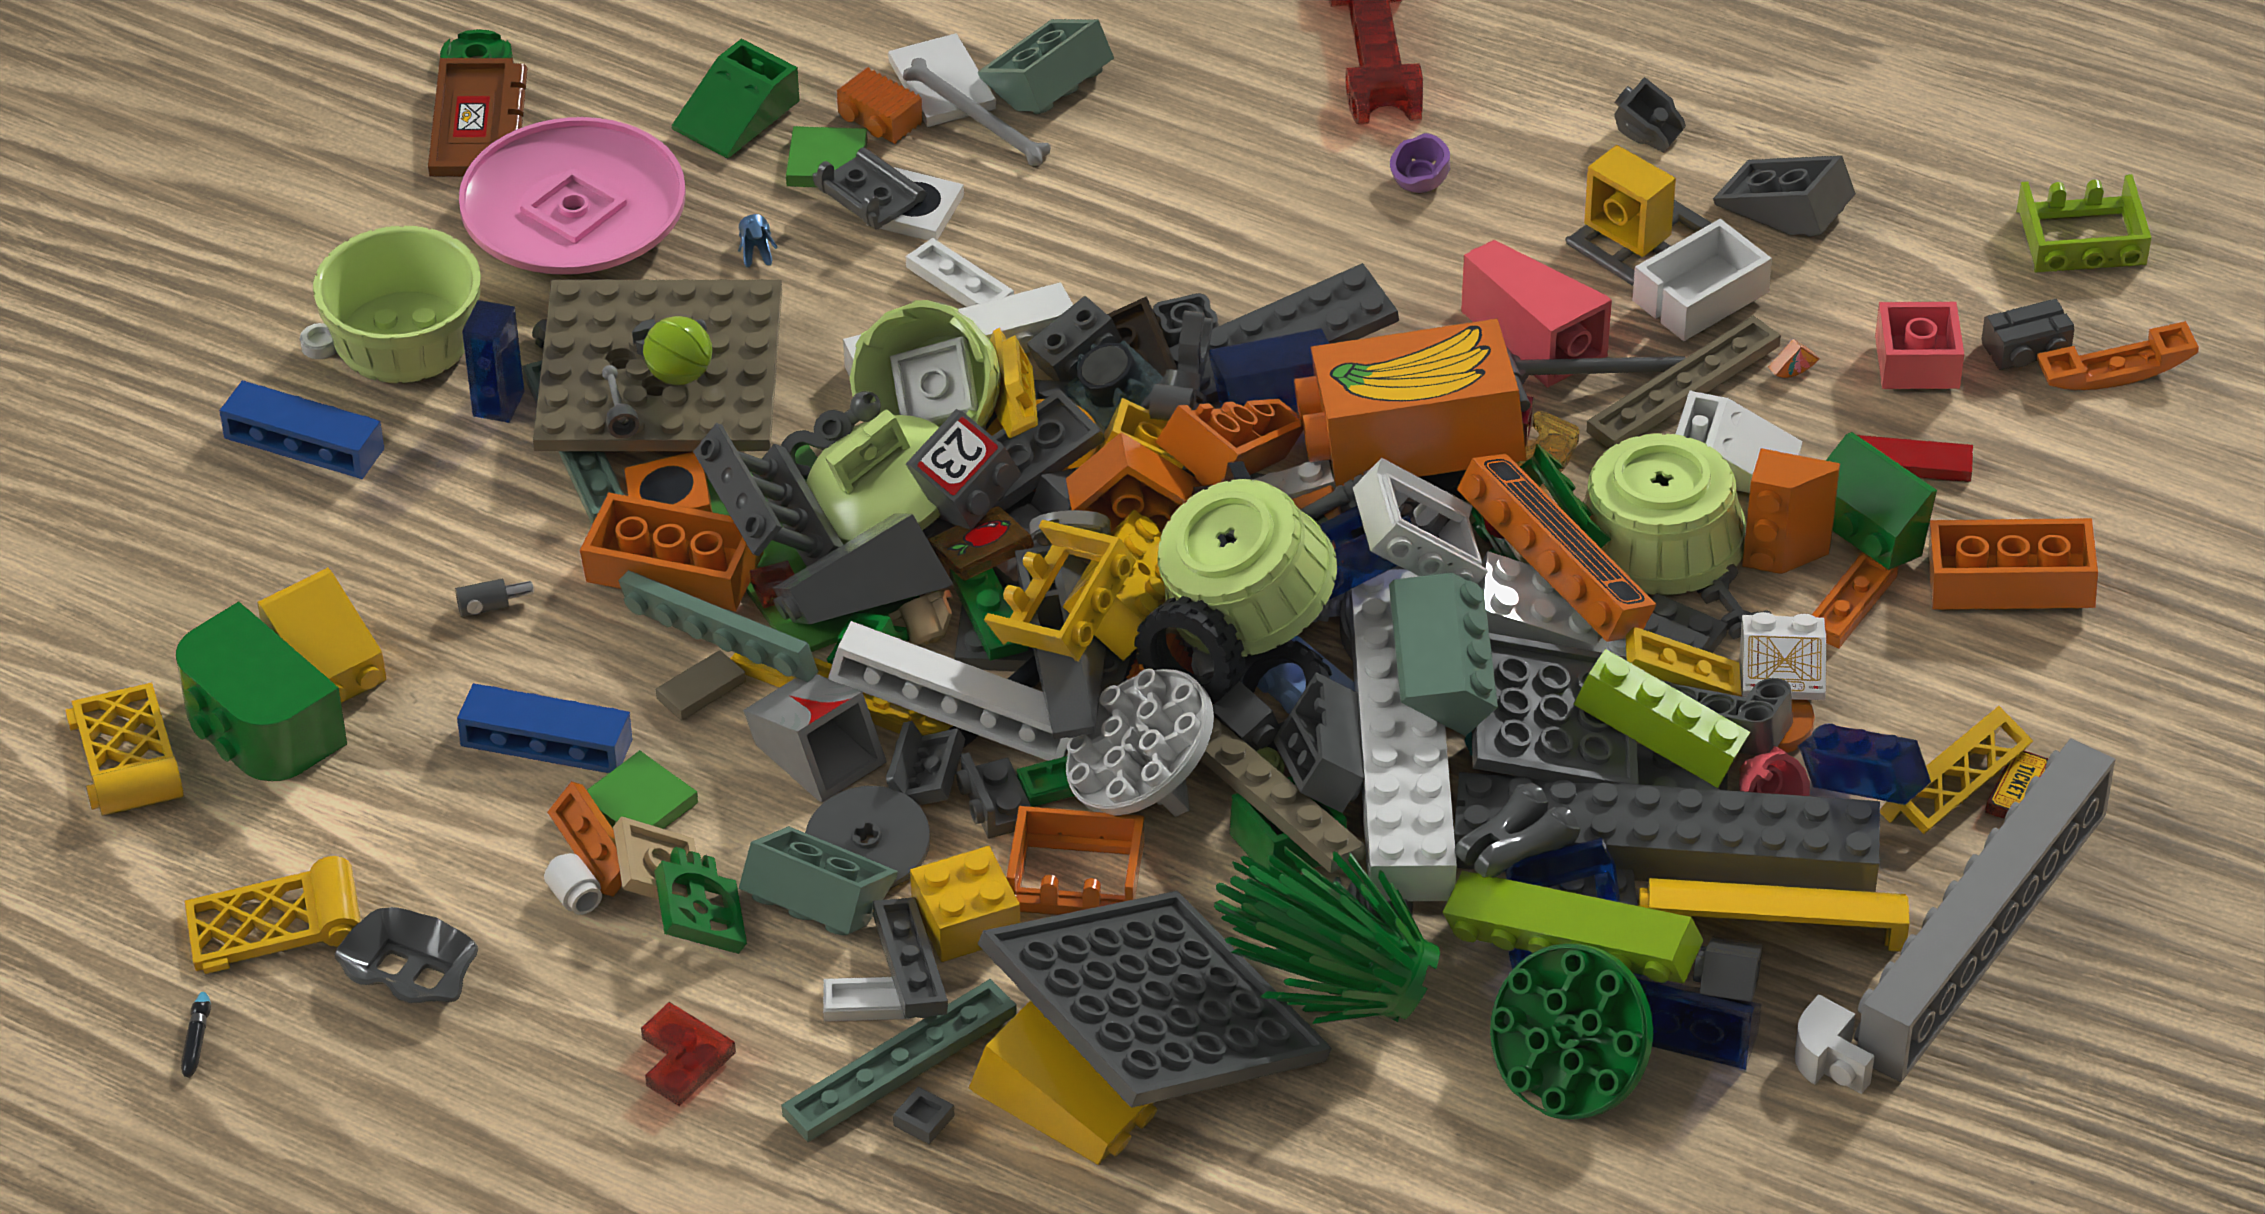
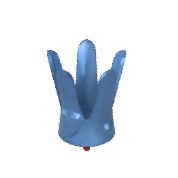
M756 214L748 215L739 223L738 228L741 241L738 252H741L743 246V260L747 268L752 264L753 248L757 246L764 263L771 266L773 260L768 240L775 249L778 246L770 236V226L763 216Z

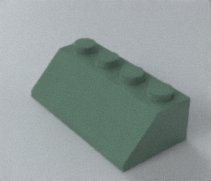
M1452 572L1394 579L1389 584L1401 703L1466 736L1498 708L1484 589L1477 583L1470 580L1467 581Z

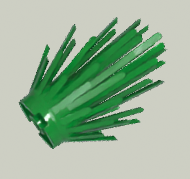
M1285 846V855L1296 863V867L1302 871V875L1272 854L1266 856L1267 860L1271 863L1269 864V869L1248 856H1241V860L1249 868L1237 862H1232L1235 870L1250 877L1245 880L1238 876L1230 878L1231 885L1244 891L1245 894L1224 883H1218L1216 890L1220 894L1241 904V908H1236L1223 900L1214 902V908L1225 914L1221 917L1223 921L1237 926L1232 928L1233 930L1277 949L1263 948L1234 937L1225 938L1226 943L1239 947L1231 953L1319 981L1312 982L1287 978L1284 980V984L1287 986L1342 995L1330 996L1266 991L1261 995L1262 998L1288 1002L1286 1005H1305L1302 1008L1304 1012L1344 1011L1316 1017L1312 1024L1382 1015L1398 1022L1399 1017L1406 1020L1412 1014L1428 989L1422 986L1425 980L1428 966L1433 969L1437 968L1440 949L1437 945L1423 938L1398 888L1396 890L1393 883H1389L1382 870H1379L1378 879L1399 916L1351 853L1349 854L1348 861L1364 883L1337 852H1333V860L1387 925L1375 917L1339 882H1330Z

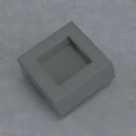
M918 1086L893 1114V1125L930 1145L955 1116L954 1105Z

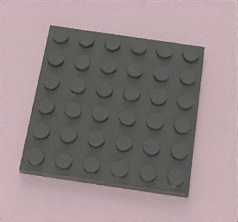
M1178 891L983 930L978 945L993 962L1000 967L1018 989L1031 1000L1131 1108L1326 1062L1332 1049L1290 1005H1286L1287 1002L1261 997L1266 991H1277L1243 957L1231 953L1235 949L1226 943L1225 938Z

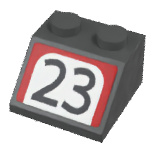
M958 409L948 417L906 463V466L927 499L938 508L940 520L970 530L977 525L1022 475L1006 448L963 411Z

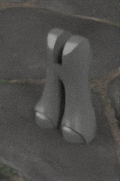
M1531 783L1526 785L1520 784L1515 788L1505 806L1492 819L1468 833L1456 844L1455 854L1467 865L1475 863V871L1484 878L1497 877L1521 860L1572 845L1579 837L1580 828L1573 813L1566 807L1556 808L1554 806L1548 810L1549 802L1539 786Z

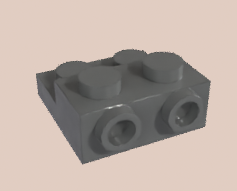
M1658 593L1652 598L1657 605L1644 628L1646 631L1711 653L1715 651L1727 635L1728 623Z

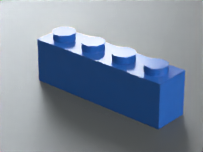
M243 380L219 410L224 439L359 479L365 477L384 450L381 421Z
M475 683L472 684L457 717L460 745L462 747L610 773L623 763L633 740L629 711Z

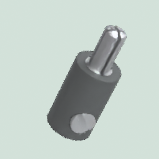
M503 578L455 588L461 617L508 608V599L534 593L531 581L505 586Z

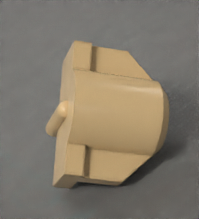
M937 590L926 596L914 598L888 615L891 617L894 626L906 627L910 639L908 642L920 647L930 645L941 640L946 635L952 615L947 600L953 598L950 590Z

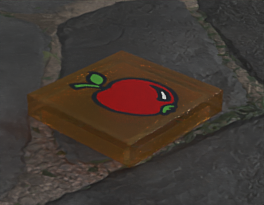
M999 506L990 509L972 530L957 525L928 539L936 555L962 580H967L1015 557V551L1034 547L1031 534Z

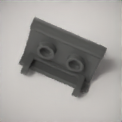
M865 147L858 150L855 158L834 170L832 164L824 161L819 165L817 172L813 173L814 184L820 191L831 196L861 218L867 225L875 229L881 228L913 208L917 203L924 201L927 195L923 188Z

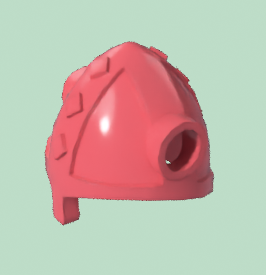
M1776 746L1773 747L1770 753L1760 754L1752 759L1745 760L1739 769V789L1741 792L1810 796V781L1805 768L1796 758Z

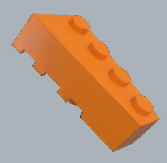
M1280 399L1247 401L1244 406L1235 402H1224L1223 406L1218 409H1214L1210 403L1199 404L1196 410H1192L1188 405H1178L1155 443L1195 474V479L1201 485L1208 486L1224 482L1229 462L1243 461L1249 475L1284 460L1304 429L1300 424L1299 415Z

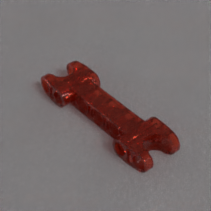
M1329 0L1330 7L1348 6L1360 67L1346 68L1345 83L1349 109L1356 124H1369L1372 111L1383 106H1393L1401 109L1410 121L1422 120L1423 75L1420 63H1401L1390 3L1402 2L1403 0Z

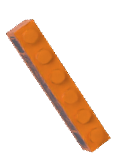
M1506 453L1471 459L1457 491L1606 642L1626 639V634L1633 627L1644 630L1657 604Z

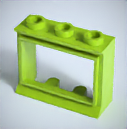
M2133 174L2125 175L2122 195L2118 197H2103L2102 183L2100 180L2094 179L2087 183L2084 199L2066 200L2067 193L2064 184L2055 182L2049 188L2047 201L2034 202L2029 181L2021 182L2016 212H2019L2034 262V272L2147 265L2152 237ZM2122 214L2128 236L2045 241L2039 219Z

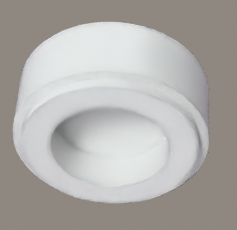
M324 323L310 325L301 332V349L307 357L325 359L337 352L330 332Z

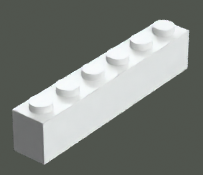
M1060 282L960 308L958 311L971 319L989 339L993 330L1001 328L1006 339L1015 335L1024 352L1028 353L1030 350L1026 343L1068 310L1073 303ZM861 334L843 339L844 365L849 377L856 343Z
M850 622L837 648L829 680L1047 761L1065 756L1066 746L1070 738H1053L1043 692L855 622Z

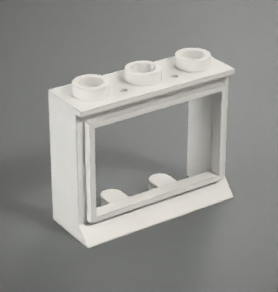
M1383 458L1353 487L1371 552L1418 576L1452 572L1467 581L1470 580L1478 584L1489 573L1488 569L1481 565V557L1470 525L1469 517L1472 505ZM1408 497L1420 503L1413 512L1418 525H1428L1439 513L1451 519L1440 531L1439 538L1401 518L1399 507Z

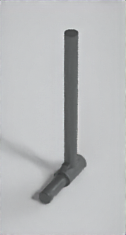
M1507 348L1519 388L1521 412L1527 411L1531 406L1521 383L1525 375L1665 372L1686 358L1685 356L1520 360L1518 356L1512 354Z

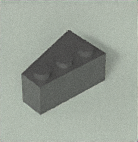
M1316 672L1273 741L1300 793L1342 813L1348 803L1358 797L1362 789V781L1364 780L1358 693Z

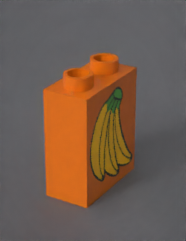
M1498 318L1312 346L1314 376L1294 379L1299 419L1304 429L1309 463L1330 460L1336 487L1341 484L1344 486L1345 482L1350 479L1354 480V477L1359 474L1363 475L1365 471L1372 468L1381 458L1417 477L1466 470L1472 458L1506 453L1514 462L1527 461L1519 388Z

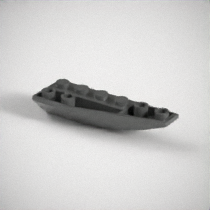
M1052 545L1015 551L1019 587L1024 592L1033 579L1023 565L1024 555L1027 552L1041 554L1045 558ZM1068 555L1032 617L1030 624L1061 630L1070 614L1062 606L1089 564L1073 555ZM1095 635L1079 662L1075 661L1073 657L1033 648L1054 739L1073 738L1095 733L1108 648Z

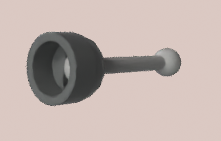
M607 365L602 370V376L608 380L615 406L607 413L606 423L608 430L616 438H628L639 429L638 416L632 406L621 402L615 379L618 371L614 366Z

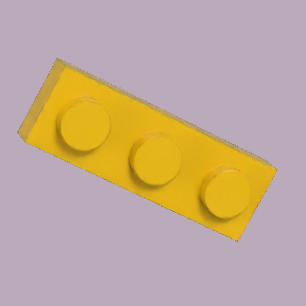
M1633 627L1626 634L1627 661L1652 676L1673 684L1741 696L1739 662L1637 627Z

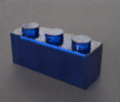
M477 300L462 330L473 417L510 423L525 392L515 306Z
M1824 724L1814 729L1812 735L1799 745L1814 788L1906 805L1931 783L1918 741L1914 739L1869 732L1864 729L1841 727L1835 724Z

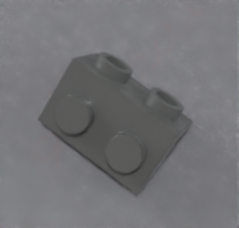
M913 721L903 722L899 738L896 741L891 765L886 775L888 787L906 794L918 805L947 800L966 740L960 730L956 728L922 736Z

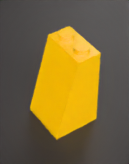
M1031 1000L985 1046L968 1087L975 1094L1097 1165L1110 1153L1115 1157L1120 1154L1132 1137L1129 1134L1136 1125L1143 1129L1158 1110L1153 1105L1154 1102L1131 1108Z

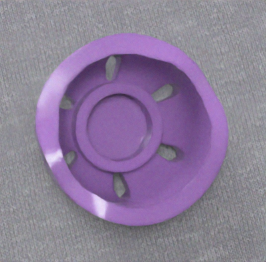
M1429 133L1404 140L1398 145L1391 156L1390 168L1392 175L1399 186L1407 191L1415 193L1432 191L1443 183L1450 171L1449 148L1440 138Z

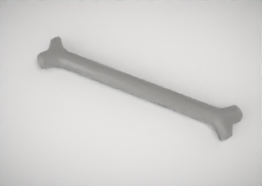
M923 58L913 59L911 62L912 67L904 70V80L922 82L1024 153L1029 165H1041L1042 157L1050 154V144L1036 143L1029 140L927 68L926 60Z

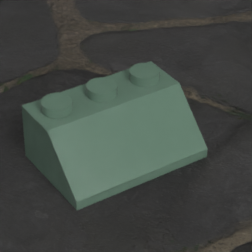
M1051 19L977 73L983 82L1016 111H1033L1034 114H1041L1054 107L1053 102L1061 96L1072 94L1078 90L1079 83L1100 74L1103 71L1102 67L1113 60L1114 56L1099 19Z
M788 826L750 843L738 889L752 894V898L759 903L766 905L777 904L789 909L788 913L795 918L802 920L813 919L825 924V929L831 933L849 935L868 925L873 917V901L884 899L894 883L898 871Z

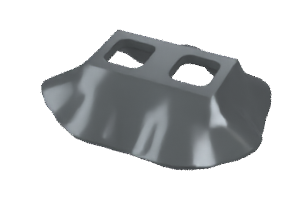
M391 907L377 909L359 922L336 949L335 959L340 963L345 974L352 981L360 985L386 984L393 995L401 1001L408 1003H422L426 1001L454 1002L461 995L463 978L470 963L477 955L478 946L468 935L437 917ZM394 954L408 961L397 974H389L377 969L387 955ZM426 968H431L444 974L438 984L431 989L414 983Z

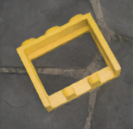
M1042 520L1038 527L1052 544L1045 558L1041 554L1027 552L1024 555L1023 565L1033 579L1025 592L1021 587L1008 585L1005 588L1003 596L1013 610L1011 617L1006 618L987 613L984 621L1003 645L1009 641L1073 657L1075 661L1079 662L1104 616L1110 610L1123 583L1130 575L1136 559L1119 537ZM1069 554L1099 561L1098 566L1060 631L1030 624L1032 617Z

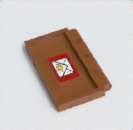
M440 58L428 160L429 177H464L468 167L484 149L501 137L522 128L528 67L525 64L514 63L513 58Z

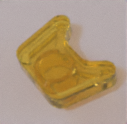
M1538 411L1533 416V427L1539 433V436L1533 445L1525 447L1526 460H1529L1534 455L1536 444H1538L1561 463L1563 467L1559 471L1562 472L1569 464V460L1579 442L1580 430L1570 422L1547 412ZM1520 461L1515 463L1520 467L1526 461Z

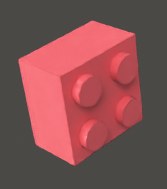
M1879 302L1875 339L1882 389H1960L1964 348L1957 302Z

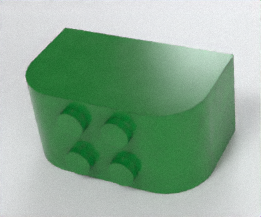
M238 601L192 629L180 640L176 649V661L186 715L191 728L200 739L204 740L206 738L213 744L223 760L226 762L231 760L248 776L262 781L287 780L303 773L347 745L339 687L241 602Z

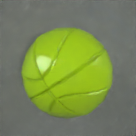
M682 316L668 317L657 322L649 330L643 345V356L648 369L660 381L672 385L688 384L700 378L706 372L713 353L712 343L705 329L695 320Z

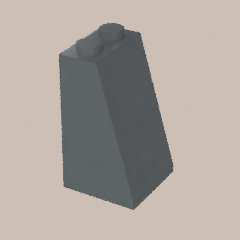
M893 514L773 587L778 596L773 601L785 620L790 618L793 623L813 624L944 589L952 585L953 582L914 515Z

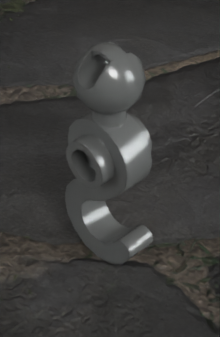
M861 391L856 393L851 399L850 409L845 413L838 410H828L822 413L816 419L814 433L806 430L795 431L785 438L781 446L786 448L804 479L808 478L811 467L796 463V451L803 445H810L820 450L828 448L839 439L850 434L855 424L859 421H871L876 418L880 413V400L873 392ZM873 397H875L876 401L870 403Z

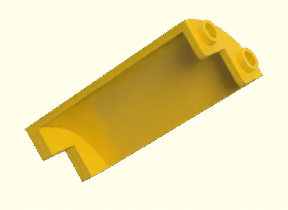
M1649 878L1648 888H1639L1638 906L1684 916L1885 928V946H1888V951L1901 952L1908 938L1910 921L1909 900L1906 894Z

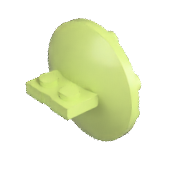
M886 409L873 420L854 426L850 434L839 439L821 452L810 470L806 483L843 545L893 514H913L922 530L939 518L938 508L927 499L906 466L910 458L939 428L937 425L919 417L893 415Z

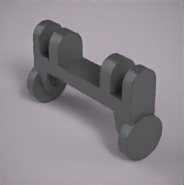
M1730 564L1726 568L1729 571L1717 580L1715 579L1712 585L1696 591L1701 593V598L1706 604L1720 600L1729 612L1721 618V621L1728 623V633L1732 639L1741 637L1742 615H1754L1760 612L1751 613L1743 610L1729 592V585L1738 574L1737 567L1734 564ZM1768 610L1761 611V612H1766V613L1772 614V613H1771L1770 611H1768Z

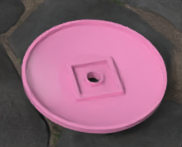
M569 117L525 126L490 144L468 167L459 190V205L461 218L468 234L484 251L500 261L517 268L539 273L581 274L619 266L645 254L659 244L672 231L682 214L686 189L684 174L675 155L667 146L651 134L637 127L614 120Z

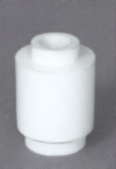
M569 853L559 855L551 860L545 871L544 880L565 909L573 911L577 915H584L593 911L602 899L601 886L581 858L576 854Z

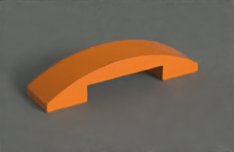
M2184 321L2149 329L2147 341L2084 355H2078L2075 346L2038 353L2037 361L2049 386L2070 390H2097L2123 386L2161 374L2196 355L2199 352V346L2187 322Z

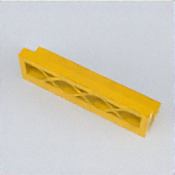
M1997 706L1897 789L1882 806L1880 813L1889 823L1904 813L1923 834H1926L2026 750L2033 740L2000 706ZM2001 728L2017 743L2012 749L1995 746V735ZM1974 753L1987 755V770L1969 768L1968 758ZM1948 775L1960 777L1961 792L1943 790L1942 780ZM1921 797L1934 799L1935 813L1930 818H1927L1914 805ZM1943 800L1949 801L1943 806Z

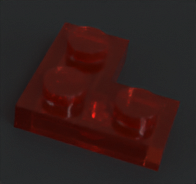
M668 1002L641 1027L642 1039L667 1054L645 1074L646 1086L678 1106L683 1104L736 1053L735 1041L671 1002Z

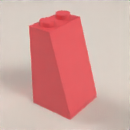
M1492 240L1464 255L1461 312L1472 322L1498 318L1506 348L1512 354L1518 356L1520 360L1608 357L1612 300L1607 295L1496 240ZM1573 374L1533 376L1548 388Z

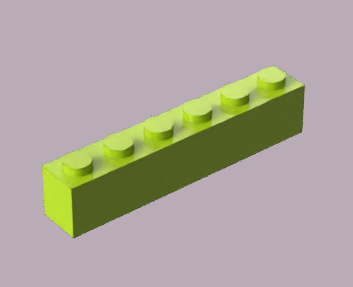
M1463 870L1442 912L1453 934L1466 942L1479 940L1493 943L1504 950L1517 948L1531 951L1532 953L1545 947L1559 944L1589 945L1610 953L1627 966L1632 973L1645 975L1651 980L1660 983L1673 981L1684 984L1703 943L1700 932L1692 917L1498 877L1484 878L1478 873Z

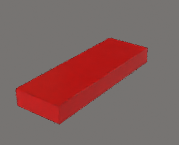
M1857 435L1919 478L1971 482L1973 445Z

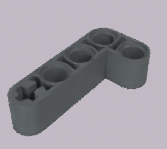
M1769 678L1759 681L1746 698L1665 682L1748 730L1750 734L1739 752L1741 754L1757 756L1770 753L1774 746L1777 747L1792 726L1791 686L1785 680Z

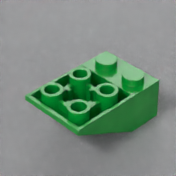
M741 38L717 57L671 125L672 130L728 159L800 101L798 67Z

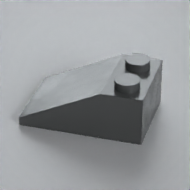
M1842 155L1752 159L1745 162L1717 193L1713 201L1716 206L1786 234H1806V236L1812 237L1825 232L1827 226L1844 210L1856 193Z

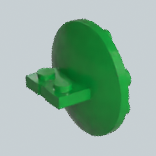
M1553 945L1527 956L1517 964L1504 980L1495 999L1491 1015V1046L1497 1068L1505 1083L1515 1095L1528 1105L1554 1118H1590L1608 1112L1619 1105L1638 1085L1646 1070L1653 1042L1652 1015L1640 983L1628 967L1619 959L1602 949L1589 945ZM1520 1092H1532L1540 1097L1544 1109L1531 1103Z

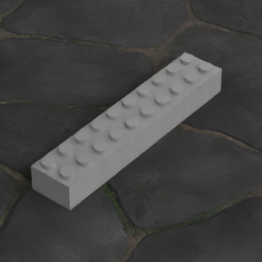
M2072 738L2069 739L2060 752L2057 750L2053 751L2046 763L2044 773L2040 777L2034 776L2031 779L2023 800L2020 803L2015 801L2010 806L2004 824L2000 829L1996 827L1992 829L1980 855L1973 854L1966 864L1962 878L1958 882L1953 880L1949 884L1941 905L1938 908L1932 907L1924 918L1922 929L1917 935L1911 934L1907 938L1898 960L1895 963L1890 961L1885 966L1877 987L1874 990L1868 989L1860 1000L1858 1012L1862 1014L1861 1022L1854 1035V1040L1858 1041L1857 1046L1874 1055L1873 1069L1899 1082H1902L2106 816L2115 758Z

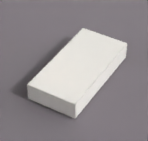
M892 977L824 979V1022L910 1019L904 1018Z

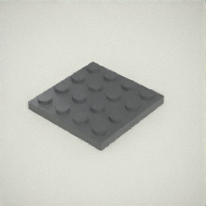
M1489 633L1498 708L1472 730L1473 769L1549 782L1568 780L1572 783L1639 784L1636 741L1573 705L1588 674L1602 652ZM1619 656L1627 661L1625 656Z

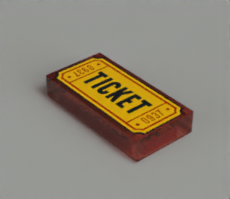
M2023 751L2007 764L1986 803L1985 813L2005 819L2010 806L2015 801L2020 803L2025 797V792L2031 779L2034 776L2040 777L2044 773L2048 758Z

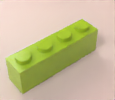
M1606 648L1588 674L1573 704L1717 788L1733 765L1750 734L1743 727Z

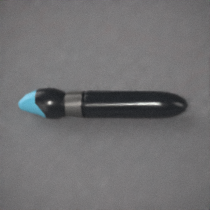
M201 992L191 1006L192 1016L181 1060L182 1074L187 1078H190L197 1070L206 1020L211 1011V1001L206 992Z

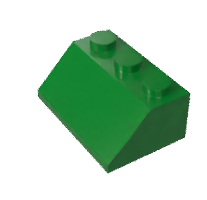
M1853 432L1846 434L1825 460L1840 463L1833 531L1888 570L1921 557L1937 490Z

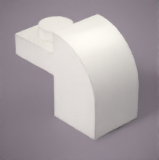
M1819 994L1804 1010L1798 1022L1795 1047L1797 1068L1814 1085L1825 1074L1838 1084L1847 1086L1862 1094L1871 1084L1874 1055L1851 1043L1855 1013Z

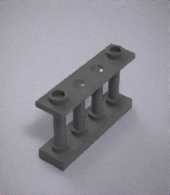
M716 423L693 451L753 555L759 556L771 541H775L795 548L806 567L843 545L785 447L773 444L762 459L737 451L724 427Z

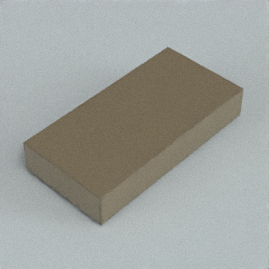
M719 650L657 687L656 698L682 721L746 682L745 671Z

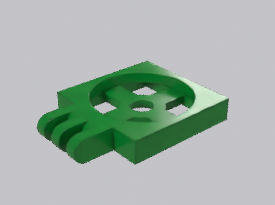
M674 847L670 855V862L662 860L654 871L664 934L739 954L746 946L747 939L736 880L718 876L714 857L704 855L701 859L700 854L697 852L689 851L686 855L685 849ZM673 882L686 885L688 897L673 894ZM705 891L722 895L724 907L711 904L706 899ZM693 903L702 906L706 913H699L694 908ZM714 921L727 925V930H711L710 922Z

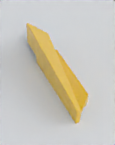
M1001 328L993 330L990 338L996 350L1001 373L1000 393L994 411L1009 438H1012L1038 426L1033 367L1016 336L1014 335L1006 339Z

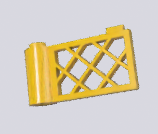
M152 682L71 701L73 708L65 709L70 731L79 729L93 784L86 786L91 810L100 808L101 815L104 816L184 797L177 762L173 756ZM148 699L139 710L127 707L130 702ZM99 709L106 711L98 720L83 714ZM117 716L130 719L122 728L110 724ZM141 723L154 727L146 736L134 732ZM100 733L113 737L106 745L94 742ZM124 741L137 745L130 753L117 750ZM148 749L164 754V756L148 760L141 758ZM107 759L120 762L117 767L99 771V768Z
M328 856L319 859L312 865L310 871L184 901L193 964L196 971L203 970L205 974L230 969L229 963L323 941L329 946L338 947L349 932L361 922L352 865L347 859L339 856ZM303 888L304 893L293 905L280 899L287 891ZM257 899L262 902L252 914L239 909L245 901ZM272 907L285 912L275 925L262 920ZM211 909L220 911L210 924L197 919L196 913ZM231 917L244 922L233 935L220 930ZM295 918L309 923L308 930L295 933L285 930ZM254 927L267 933L261 941L253 943L244 941L245 937ZM212 938L225 943L219 951L202 955V949Z

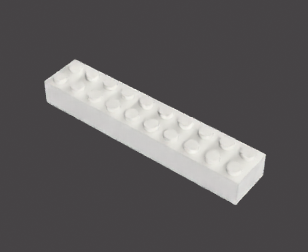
M1406 569L1350 570L1349 615L1355 692L1358 693L1364 770L1361 792L1367 875L1387 901L1390 898L1378 879L1379 870L1384 872L1389 883L1392 882L1395 889L1397 890L1398 888L1403 899H1407V901H1448L1455 887L1457 864L1445 725L1401 703L1389 584L1394 579L1418 577V575Z

